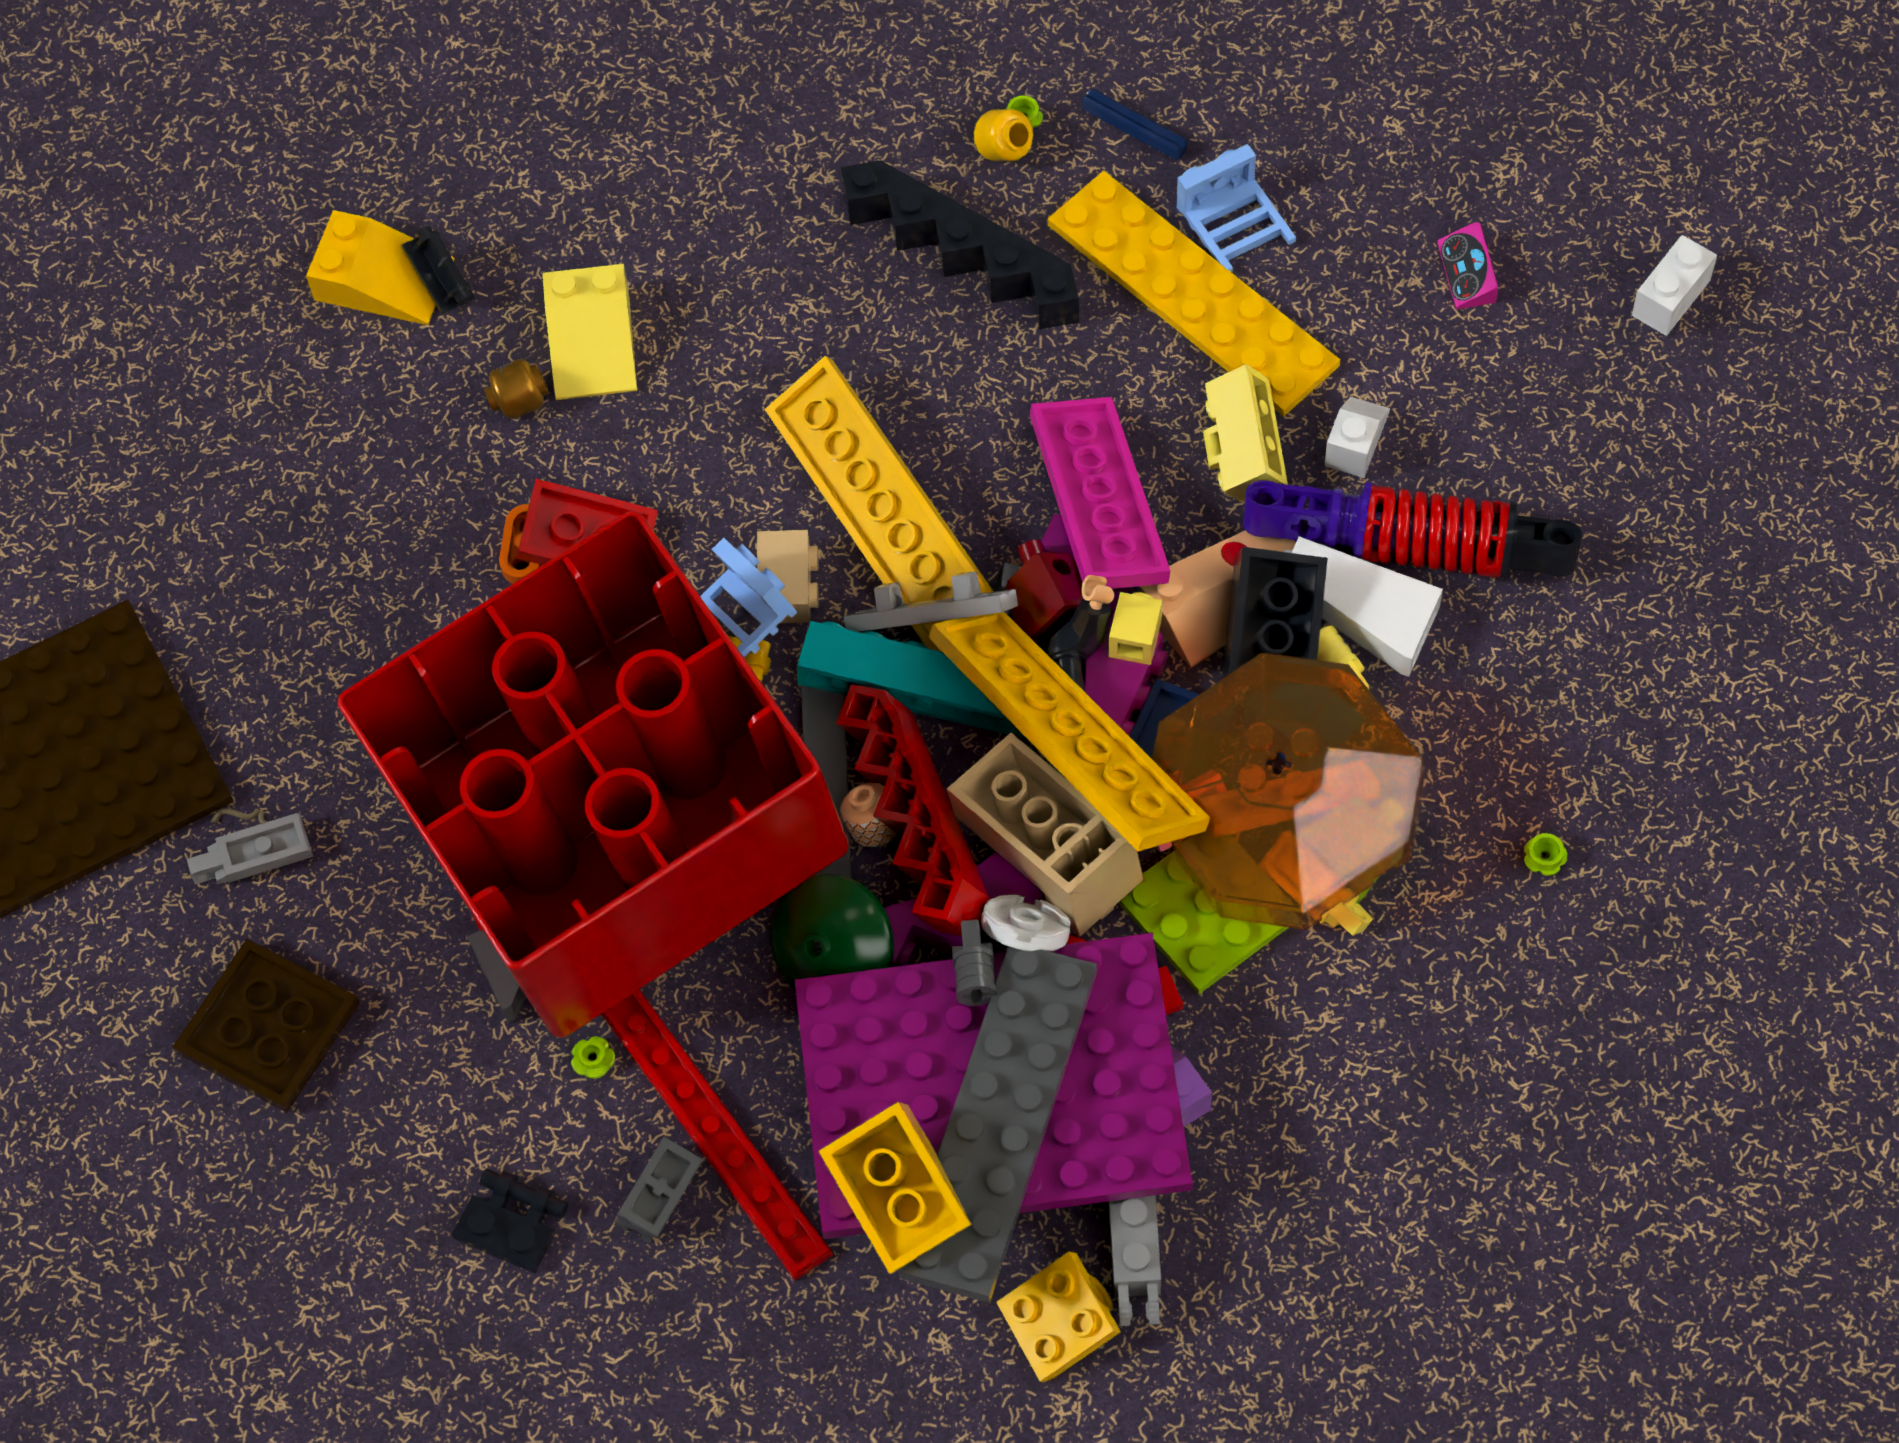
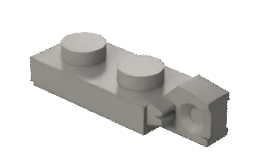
M295 813L215 838L216 843L207 847L208 853L189 858L187 863L195 885L215 878L218 884H222L311 858L313 854L300 813Z

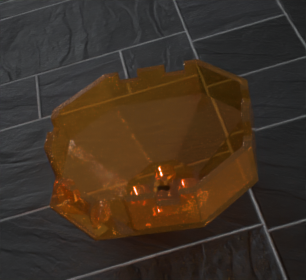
M1260 653L1159 722L1152 760L1210 817L1205 832L1178 839L1171 843L1177 861L1194 883L1196 882L1219 917L1308 930L1320 922L1322 915L1341 902L1345 905L1374 885L1373 880L1392 867L1396 870L1410 860L1424 782L1423 758L1349 664ZM1277 753H1284L1286 761L1292 763L1291 768H1283L1281 775L1273 774L1272 766L1266 765L1267 760H1274Z

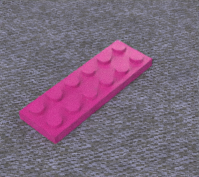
M1112 397L1031 404V422L1082 583L1088 575L1105 577L1107 579L1105 586L1112 589L1169 583L1171 570Z

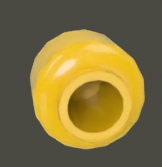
M1014 109L990 110L983 114L975 125L974 143L978 152L988 160L994 162L1019 160L1031 148L1033 129L1029 119L1020 111Z

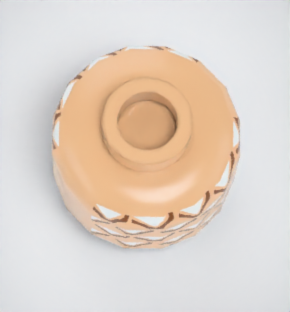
M869 782L858 785L844 797L840 806L841 818L856 843L864 847L886 845L897 835L892 829L873 817L884 789V785L880 783Z

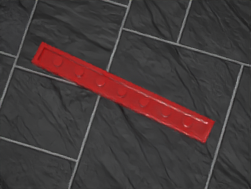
M636 991L602 1013L601 1016L794 1281L833 1255L831 1249L641 991Z

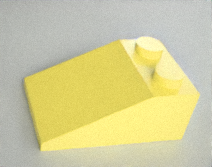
M624 264L542 273L555 399L562 400L637 391L629 288Z

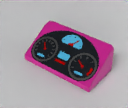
M1480 222L1470 224L1437 240L1455 308L1462 309L1496 303L1498 285Z

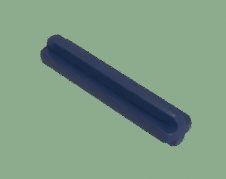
M1089 89L1082 99L1083 110L1173 159L1181 158L1187 150L1188 140L1096 89Z

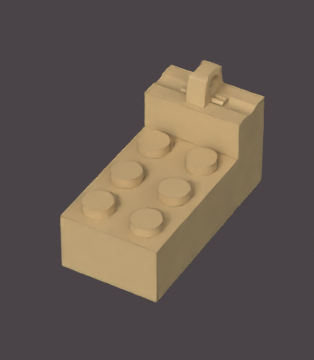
M1012 733L1008 734L947 788L955 816L1045 893L1046 901L1060 908L1069 917L1070 929L1079 937L1099 919L1103 920L1114 910V906L1143 881L1138 854L1134 847L1065 777Z

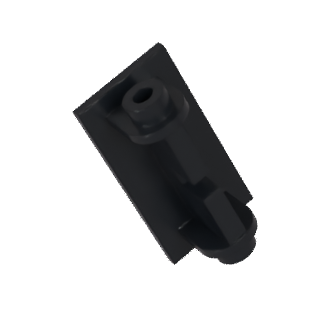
M427 226L416 233L417 238L401 244V248L441 314L458 308L475 298L470 289L471 285L469 282L466 283L440 240L438 231L432 230L430 226Z

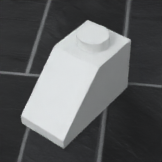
M1350 397L1340 408L1327 441L1325 467L1365 478L1390 408Z

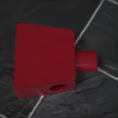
M1035 539L1019 546L1018 552L1023 566L1007 581L1006 589L1016 590L1018 606L1011 609L1014 622L1040 648H1048L1051 638L1070 621L1080 601L1084 599L1082 596V580L1072 555L1063 552H1045L1042 541Z

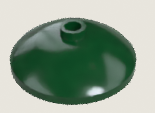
M819 874L807 878L780 898L770 923V947L775 964L784 980L795 991V980L891 967L894 954V937L888 915L874 894L851 878L837 874ZM814 940L818 941L821 944V953H818L814 947Z

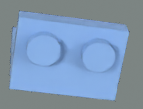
M1248 144L1236 150L1225 151L1217 159L1201 167L1195 166L1188 169L1177 180V209L1180 213H1183L1189 222V226L1199 236L1202 245L1208 249L1212 257L1230 272H1233V267L1228 260L1280 235L1283 236L1288 245L1296 242V236L1255 180L1256 155ZM1257 200L1261 205L1260 208L1210 232L1204 227V225ZM1267 218H1270L1273 222V225L1220 250L1216 244Z
M723 538L712 548V551L726 565L728 570L700 597L712 614L742 642L737 649L745 657L750 651L756 654L761 649L758 644L769 633L774 636L779 631L776 626L787 615L792 618L797 611L781 594L780 591L785 585L771 570L766 568L761 573L755 567L760 563L759 560L743 544L736 549ZM723 590L731 595L761 624L750 636L713 602Z

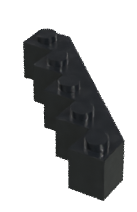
M881 160L841 167L843 193L850 225L890 218L897 251L937 244L944 277L984 270L991 303L1031 296L1039 330L1079 323V296L1071 264Z

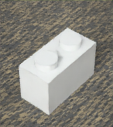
M1681 235L1637 290L1632 316L1667 336L1710 282L1717 255Z

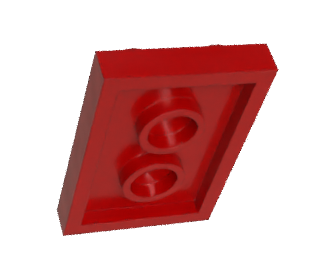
M535 479L516 558L543 565L628 511L639 512L654 531L658 510Z

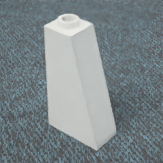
M1298 537L1293 550L1286 549L1284 552L1328 558L1322 618L1397 672L1409 677L1440 608L1443 589Z

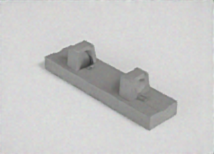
M967 572L952 577L954 597L904 604L898 582L882 584L874 588L876 608L855 612V614L844 616L845 628L860 632L1001 613L1018 606L1016 590L981 593L977 572Z

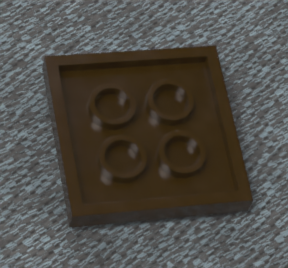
M246 939L173 1045V1049L176 1054L287 1113L359 1006L360 1001L356 995Z

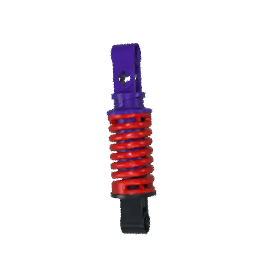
M1261 480L1251 483L1246 489L1243 526L1251 535L1297 541L1298 537H1302L1319 544H1326L1329 548H1335L1338 544L1341 546L1347 545L1353 548L1354 557L1373 562L1380 560L1382 563L1387 564L1392 561L1395 552L1396 562L1402 566L1408 565L1411 555L1412 564L1417 568L1424 567L1428 558L1429 567L1432 570H1439L1444 561L1445 569L1448 572H1455L1461 561V571L1464 574H1472L1476 566L1478 575L1499 578V581L1506 582L1510 569L1544 573L1555 577H1564L1572 574L1577 567L1582 540L1580 527L1571 521L1518 515L1517 501H1510V503L1493 501L1492 504L1490 500H1483L1479 503L1476 510V503L1473 498L1467 497L1463 499L1460 505L1458 497L1451 495L1446 498L1443 506V497L1438 493L1432 494L1427 503L1426 493L1418 491L1414 493L1411 501V495L1407 489L1399 490L1396 495L1392 487L1372 485V482L1365 483L1360 495L1343 493V489L1335 488L1334 491L1311 486L1300 487ZM1306 498H1309L1308 509H1304ZM1303 519L1307 520L1306 530L1304 531L1302 530Z

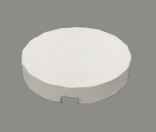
M1002 895L988 900L985 904L980 920L982 929L991 938L1004 945L1026 951L1039 949L1055 951L1064 947L1069 939L1071 924L1069 917L1060 908L1046 901L1035 900V904L1032 905L1023 903L1024 897H1021V895Z

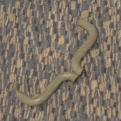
M223 808L214 814L210 822L214 821L217 824L223 814H229L245 820L253 819L258 815L260 824L269 821L264 818L266 812L255 809L250 814H245L234 809Z

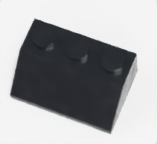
M1242 547L1234 560L1221 682L1262 687L1315 685L1328 558Z

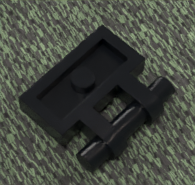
M486 1168L480 1177L479 1185L493 1190V1194L489 1202L472 1195L452 1233L453 1239L535 1274L556 1234L554 1229L541 1224L546 1213L562 1219L567 1212L569 1203L555 1197L554 1191L543 1186L536 1189L519 1182L518 1176L503 1171L500 1174ZM509 1198L530 1206L526 1217L505 1209Z

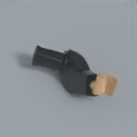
M1088 575L1082 583V596L1084 599L1080 601L1070 621L1051 638L1047 649V655L1085 693L1081 664L1089 659L1103 644L1111 614L1108 603H1111L1114 599L1112 588L1105 586L1107 579L1095 575Z

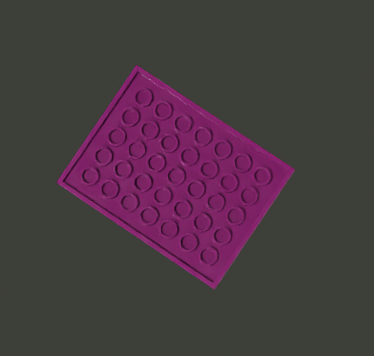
M1153 933L1065 944L1062 948L1049 951L1097 964L1098 972L1019 1213L1192 1191L1193 1183ZM1006 952L993 954L995 984ZM953 959L795 980L823 1239L866 1234L818 1152L819 1150L897 1102L909 1106L938 1156L989 1005L988 1003L981 1006H967L957 1001Z

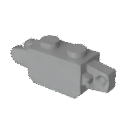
M1156 1195L1109 1201L1114 1297H1118L1120 1326H1130L1132 1304L1129 1302V1296L1146 1295V1318L1149 1320V1325L1160 1324L1158 1295H1161V1271Z

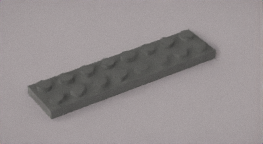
M1008 946L995 984L997 995L991 996L937 1156L972 1225L900 1268L898 1272L901 1279L990 1303L1098 972L1097 964L1042 949L1026 951Z

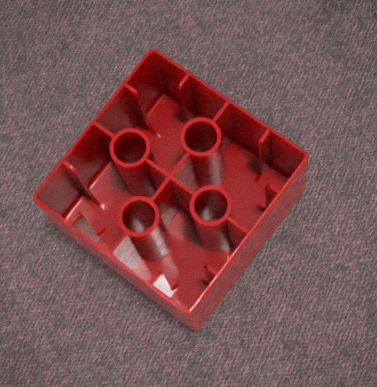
M628 511L352 685L338 697L337 704L341 713L549 1032L555 1037L564 1038L580 1029L785 895L807 878L814 876L843 857L849 847L848 839L818 761L648 522L636 511Z

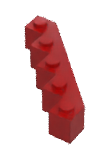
M851 684L836 724L858 741L864 743L854 770L870 782L884 785L873 817L888 826L899 836H902L892 864L919 884H922L911 913L938 932L962 937L961 921L979 920L980 926L981 915L985 904L990 898L914 715L910 709L885 690Z

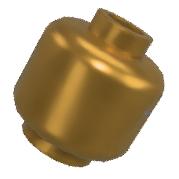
M517 359L493 369L489 374L491 386L484 389L493 412L501 409L503 414L509 419H516L540 409L544 404L543 396L549 394L537 364L530 365L524 359Z

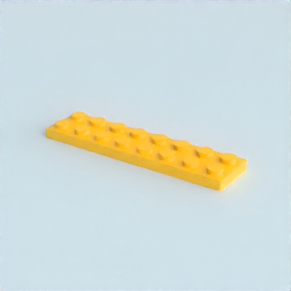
M1104 170L1047 219L1048 226L1226 371L1230 372L1247 364L1269 378L1274 410L1283 417L1340 366V359Z
M824 356L765 408L777 429L882 583H899L904 604L954 597L952 577L967 572H977L981 593L994 592L832 359ZM947 620L911 625L928 649L942 652L929 639L933 624Z
M1005 612L956 618L932 625L929 639L1137 852L1206 831L1210 817Z

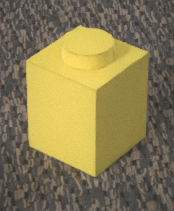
M1120 592L1109 635V657L1147 665L1152 664L1162 623L1163 600L1154 599L1151 595L1141 592L1133 594Z

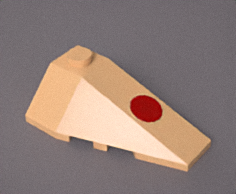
M1245 530L1169 566L1171 570L1169 583L1140 586L1141 593L1149 594L1154 599L1163 600L1162 623L1159 632L1164 634V638L1190 668L1225 646L1234 560L1242 547L1281 552H1284L1286 549L1292 551L1296 544L1294 540L1257 537Z

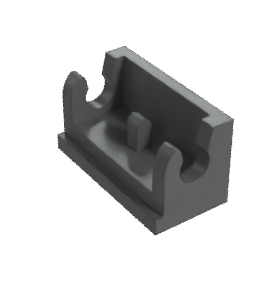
M663 1137L619 1210L614 1225L625 1231H628L629 1228L636 1230L642 1235L641 1239L648 1243L652 1241L653 1237L657 1239L703 1159Z

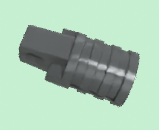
M979 920L961 921L963 946L952 947L957 988L956 999L959 1003L967 1006L985 1005L990 1002L991 996L997 995L993 967L992 943L981 944Z

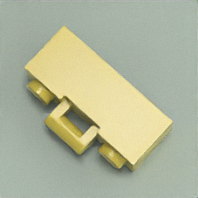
M1245 364L1205 383L1208 398L1205 404L1206 411L1210 419L1217 424L1205 429L1203 435L1209 470L1220 469L1218 481L1222 490L1238 501L1245 502L1246 489L1253 482L1267 480L1288 485L1269 378Z

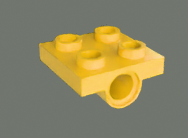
M1070 1251L996 1302L1040 1382H1047L1057 1377L1121 1332L1110 1313L1113 1310V1303L1108 1292L1094 1276L1088 1274L1077 1253Z

